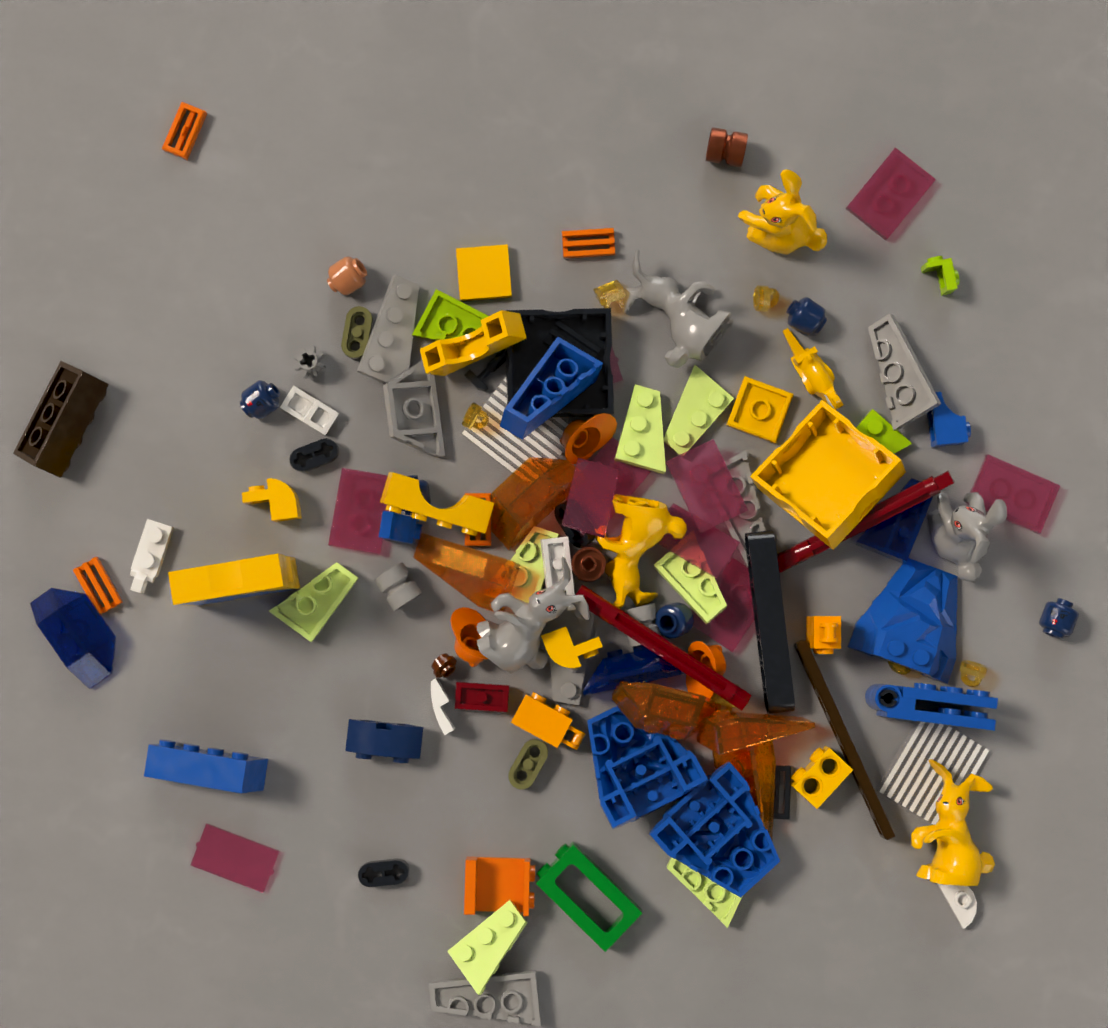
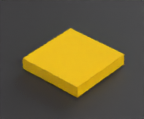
M508 244L456 248L460 301L512 297Z
M744 376L726 426L775 444L794 394Z

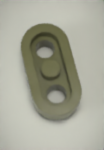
M354 307L346 315L341 347L345 355L351 359L362 358L371 335L373 317L365 307ZM358 317H363L365 319V322L362 325L356 324V319ZM355 342L360 343V348L357 351L351 349V345Z
M539 739L528 740L509 770L508 778L511 785L516 789L523 790L529 788L540 772L548 756V748L543 741ZM537 747L540 750V754L537 757L531 756V748ZM520 770L527 773L526 779H518L517 772Z

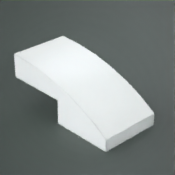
M294 385L279 407L323 435L327 434L339 414Z
M435 678L431 681V699L439 726L444 735L455 729L442 707L451 699L439 679Z

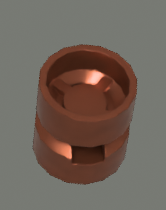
M712 127L705 161L720 163L725 159L726 163L730 166L742 167L748 134L733 132L731 135H728L725 129Z
M584 547L573 556L571 562L572 572L581 581L593 582L604 573L606 559L598 549Z

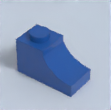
M935 392L941 404L927 412L931 448L962 445L969 442L971 426L969 422H966V416H959L953 413L945 404L942 393Z
M383 511L379 538L415 545L416 539L420 540L423 524H418L419 520L411 518V516Z

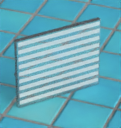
M505 375L487 400L482 402L480 409L460 434L535 491L554 465L560 462V458L565 452L560 439L565 428L572 421L567 417L549 418L523 440L500 427L504 409L507 406Z
M914 721L874 790L906 809L907 813H912L930 825H934L940 820L936 812V801L941 795L944 782L942 777L930 766L929 759H933L943 765L952 774L953 783L960 785L970 774L977 775L991 750L959 731L957 727Z

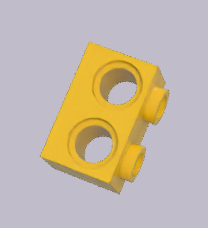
M827 746L823 749L817 748L809 757L811 762L805 768L800 767L791 777L793 780L791 786L816 809L822 805L853 771L847 763ZM826 759L834 761V769L829 773H825L822 769V764ZM814 778L817 783L815 790L806 792L804 789L805 781Z

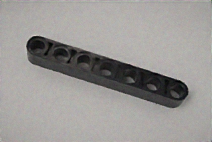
M773 530L745 533V547L767 714L795 711V698Z

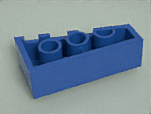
M557 337L504 409L500 427L523 440L596 382L603 362Z
M160 740L159 744H149L144 777L241 794L264 790L268 765L267 758L248 756V753L243 752L224 753V749L219 748L203 750L199 749L200 745L184 744L183 747L175 746L176 741Z

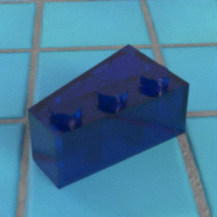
M911 478L901 491L921 481ZM933 497L867 529L856 541V545L906 564Z

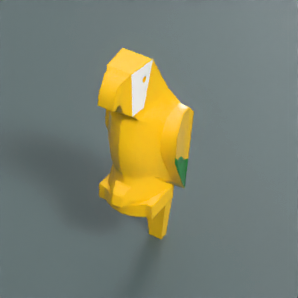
M788 328L783 330L782 332L794 355L790 359L810 395L815 394L821 397L824 402L835 410L842 407L844 404L833 386L834 374L817 355L816 347L803 349Z

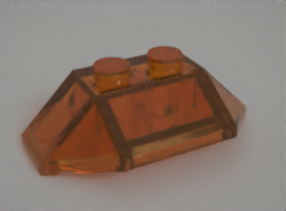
M528 458L492 492V502L494 503L492 510V532L510 551L534 526H537L558 504L562 503L587 479L568 460Z
M620 681L612 693V700L635 728L643 729L648 733L668 735L673 739L686 740L712 723L721 711V705L716 704L706 696L653 683L636 682L629 684L628 682Z

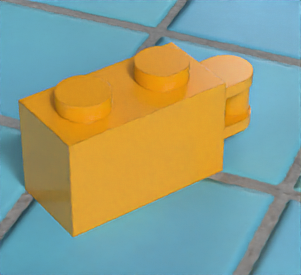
M806 616V641L809 647L813 648V653L834 654V649H841V616Z
M533 692L532 695L526 693L511 723L556 748L562 742L578 750L586 733L570 725L573 718L569 717L570 711L557 704L555 708L545 704L547 699L536 692ZM568 729L574 732L570 741L563 738Z

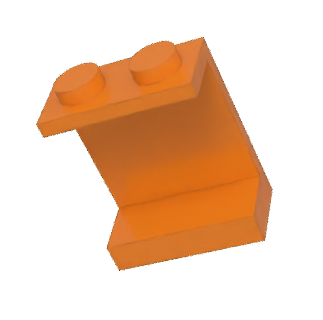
M467 856L465 863L464 915H475L476 911L495 912L511 900L518 910L523 912V916H529V909H534L535 892H530V882H535V865H530V858Z

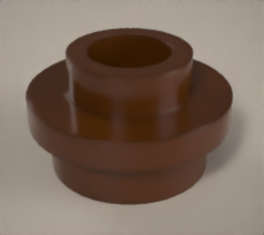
M447 653L440 655L432 663L433 674L437 678L450 676L456 669L457 660L454 656H449Z

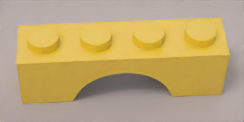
M501 310L482 319V326L469 334L451 339H441L421 348L420 353L426 374L446 376L527 339L520 313Z
M394 472L388 473L380 503L386 504L385 510L401 514L403 509L412 512L411 518L425 522L427 517L437 520L436 525L448 529H452V525L462 527V533L475 537L478 532L486 533L494 506L493 502L470 495H463L451 507L436 508L430 505L422 496L419 480Z

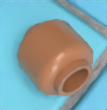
M344 257L329 267L328 285L334 292L338 291L347 296L365 285L367 270L358 258Z

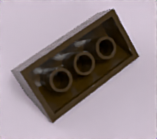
M60 361L13 454L31 465L61 478L63 473L68 470L75 450L81 445L82 436L87 426L92 423L99 403L105 398L106 389L109 384Z

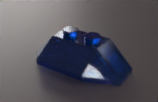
M50 588L30 603L37 626L66 668L84 685L91 689L112 674L116 636L87 594Z
M643 645L633 647L634 652L623 654L622 649L607 652L608 657L601 659L582 691L583 695L586 696L685 673Z

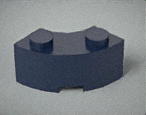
M349 719L345 751L356 753L355 758L371 759L372 755L393 757V762L409 763V759H420L424 727L373 720Z

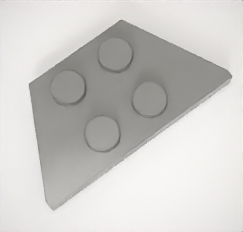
M420 361L383 385L389 435L394 440L440 458L445 456L435 375L426 374L423 361Z

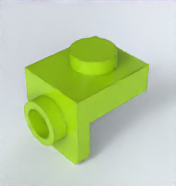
M935 256L927 259V263L921 267V272L937 271L941 296L952 294L957 290L960 279L958 271L954 270L952 258L943 259V256Z

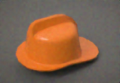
M602 413L595 415L587 421L575 420L568 424L560 439L561 445L565 448L566 459L571 464L585 462L613 437L617 428L616 419L611 414Z
M462 607L452 613L450 620L456 637L454 649L459 658L468 662L471 667H476L484 659H488L478 649L477 640L481 636L477 632L476 627L479 622L486 620L477 611Z
M701 641L691 643L688 648V654L723 676L726 671V660L722 653V646L706 645ZM686 674V686L691 698L698 703L708 702L714 692Z

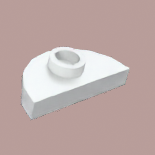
M937 883L960 926L965 929L972 923L976 915L977 901L974 892L968 886Z

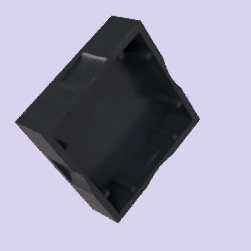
M611 308L572 309L561 312L543 309L505 310L520 313L527 339L505 348L507 405L550 348L543 341L556 321L559 320L601 348L595 358L603 362L597 381L550 418L594 417L602 413L614 414L613 375L610 367L612 348ZM560 329L557 330L558 333H560L561 335H563L564 337H566L567 339H569L570 341H572L588 353L592 354L593 351H591L590 349H588L587 347H585L584 345H582L581 343H579L578 341H576Z

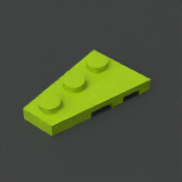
M436 289L412 336L432 340L460 337L482 326L481 320L488 317V315Z
M873 409L856 426L857 430L872 437L893 454L912 444L899 431L893 430L892 425Z

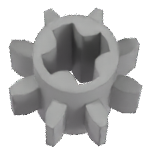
M313 345L310 350H305L301 346L299 356L293 355V358L298 361V365L294 369L296 371L303 369L304 378H307L309 374L319 377L317 371L320 368H326L320 361L325 355L323 353L316 355V347ZM307 357H311V359H313L312 367H308L306 365Z

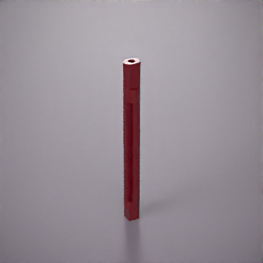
M949 470L936 477L931 476L877 503L841 542L941 493L940 490L955 483ZM814 535L778 553L779 574L828 550L830 547Z
M582 584L576 595L584 596L589 605L590 612L663 658L741 711L748 704L752 696L751 694Z

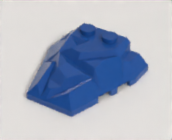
M906 558L887 582V586L879 596H876L872 601V605L855 623L847 647L870 656L883 658L920 672L925 677L948 684L956 662L958 576Z
M635 697L587 720L600 806L612 829L629 822L632 823L682 798L688 792L708 781L696 756L690 750L687 751L671 732L668 733L658 723L659 720Z
M728 761L711 775H707V782L688 792L668 809L662 816L663 819L654 826L649 835L667 855L741 898L780 862L768 830L765 829L761 820L760 811L753 801L747 781Z

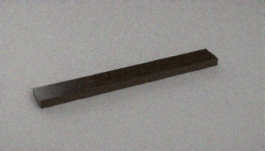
M800 640L794 643L795 650L844 758L853 769L851 773L880 837L886 840L896 837L807 641Z

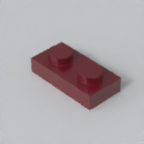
M456 682L455 709L508 712L510 685Z

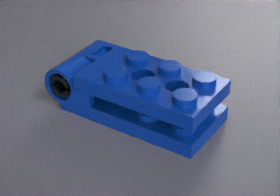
M914 683V688L874 684L867 689L865 694L866 703L870 708L877 710V716L995 731L996 720L987 719L988 713L965 710L964 715H961V710L938 707V712L915 710L916 699L997 709L998 698L990 697V692L967 689L966 694H963V688L940 686V691H936V685Z

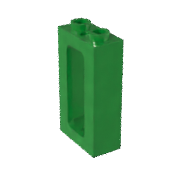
M574 842L569 846L565 843L555 853L556 860L551 865L545 863L536 873L538 876L536 885L606 952L642 915V909ZM568 865H575L623 912L606 931H603L555 883V879Z

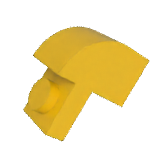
M268 478V489H265L264 485L248 487L249 492H242L244 504L269 502L271 521L281 522L302 519L297 493L291 486L280 480Z
M566 626L541 635L550 658L558 665L566 668L581 667L578 656L583 654L584 659L599 654L598 648L603 647L599 636L573 645Z

